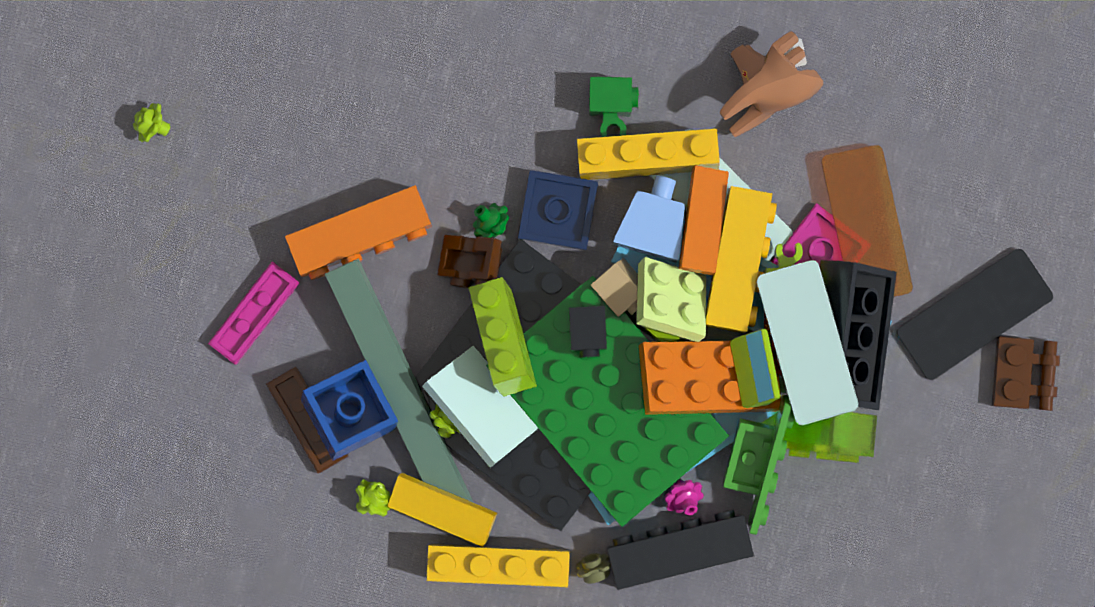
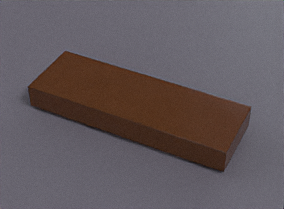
M295 366L266 383L318 474L349 457L346 454L332 461L301 401L303 390L309 388L298 367Z

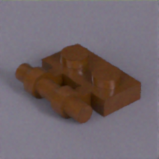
M997 337L992 406L1029 409L1030 396H1040L1039 410L1053 411V398H1057L1058 387H1054L1056 366L1060 365V356L1057 355L1058 342L1044 341L1043 354H1033L1034 340ZM1032 365H1042L1041 385H1031Z

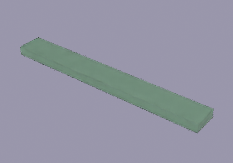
M359 258L327 272L325 276L359 348L398 419L397 428L422 481L473 502L444 438L438 434L439 428L434 425V420L429 415L431 412Z

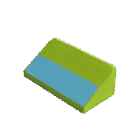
M761 329L731 340L730 345L742 406L744 408L767 406L779 399L780 391L768 331Z

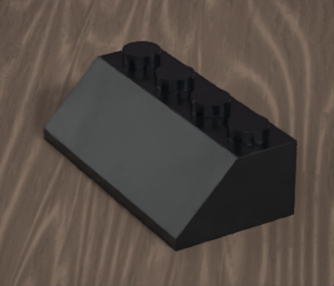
M821 260L820 270L856 393L858 408L879 410L897 272L856 262Z

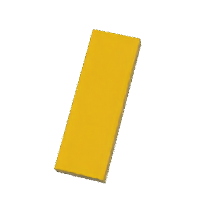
M402 472L398 475L387 505L391 509L481 547H484L487 543L497 516L495 511Z

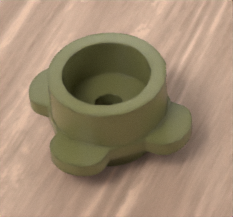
M593 553L583 557L576 564V568L579 570L577 572L578 577L583 578L584 582L588 584L606 579L610 575L609 569L611 568L610 562H607L609 555Z

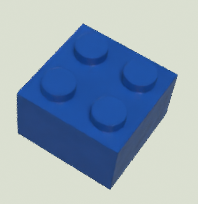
M366 360L302 392L301 401L332 461L394 431L398 424V419Z

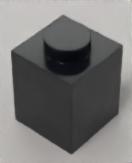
M605 306L569 307L571 352L578 351L579 358L600 357V350H607Z

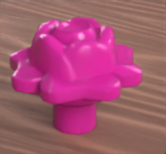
M692 480L676 481L669 488V493L664 496L667 502V510H675L678 514L684 511L689 516L695 514L698 510L697 501L704 497L703 492H701V483H693Z

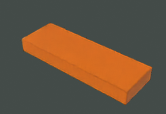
M697 165L692 168L679 262L680 270L712 276L716 273L729 176L728 171Z

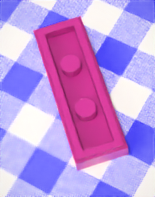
M272 261L208 344L233 364L237 365L296 290L300 282Z

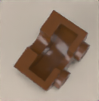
M444 235L437 276L450 278L451 286L468 289L471 287V282L475 283L476 286L497 279L502 253V240L492 237L469 238Z

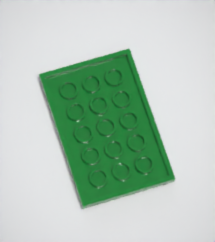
M591 276L523 334L537 386L511 394V396L614 519L623 527L726 440L729 435L710 413L645 415L639 345L649 341L625 312L618 317L591 286L597 280L594 276ZM605 306L607 350H600V357L579 358L578 351L571 352L569 307Z

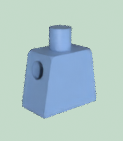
M656 176L651 194L642 191L636 192L614 238L613 245L675 263L678 261L685 204L671 200L676 184L675 180Z

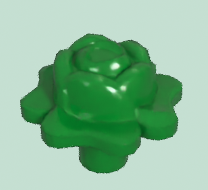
M492 203L489 208H486L484 205L478 206L474 211V215L477 217L473 223L475 228L474 235L476 237L495 238L503 234L509 220V216L506 214L508 208L505 205L498 206L496 203Z

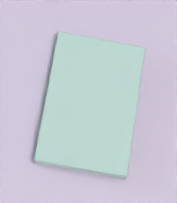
M472 346L426 381L422 387L491 468L534 433L538 427L511 395L503 397L493 385L490 370L486 367L488 362Z

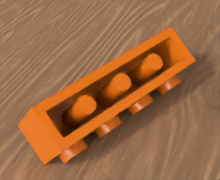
M416 185L286 235L285 238L300 276H309L310 280H315L325 276L329 272V267L339 263L345 265L358 258L361 262L363 260L361 255L372 250L375 251L376 255L395 248V241L406 237L408 242L423 238L428 235L426 229L431 228L432 224Z

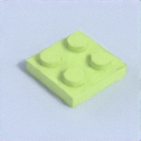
M644 257L638 263L637 324L700 342L706 336V276L696 272L680 270L679 267Z

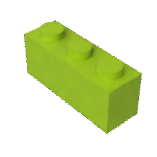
M502 277L469 287L493 385L503 397L536 387L533 369L510 287Z

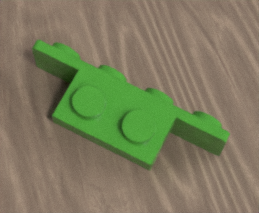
M782 395L774 426L742 418L739 419L723 479V487L755 495L748 519L749 534L757 535L759 525L765 526L768 518L769 505H765L768 493L773 494L776 489L778 473L774 472L777 460L783 461L787 447V441L783 440L786 428H792L795 420L788 395Z

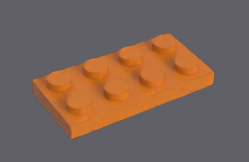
M769 340L780 391L776 349L773 340ZM731 341L643 342L639 345L645 415L777 412L781 402V394L779 399L767 406L744 408L742 406L730 345Z

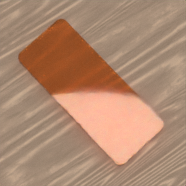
M878 145L824 156L821 164L842 261L856 262L895 271L897 275L894 297L909 294L913 289L883 149Z

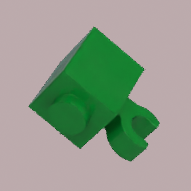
M590 77L589 116H603V123L600 127L601 137L607 136L606 130L612 125L619 128V136L626 135V125L619 117H630L632 108H638L639 88L632 87V78Z

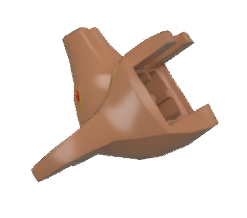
M792 31L775 41L771 45L766 57L758 53L750 45H741L731 52V56L741 74L743 86L732 95L719 113L727 120L747 106H750L748 111L729 129L734 137L758 126L775 112L799 105L810 99L823 86V80L817 71H798L795 67L806 56L800 46L784 55L799 41L796 34Z

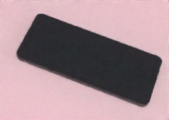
M1016 249L897 329V336L923 375L928 380H934L1053 299V293L1024 250Z

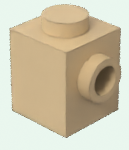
M622 258L591 284L618 317L625 311H628L631 315L637 311L638 274Z

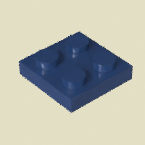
M530 170L518 239L587 251L598 181Z

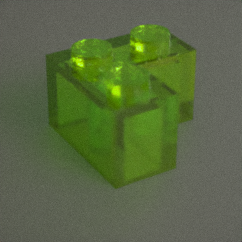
M849 412L806 425H800L794 420L792 428H786L783 440L787 441L786 449H789V456L810 458V451L817 452L816 459L837 461L838 458V461L859 463V456L874 457L877 415Z

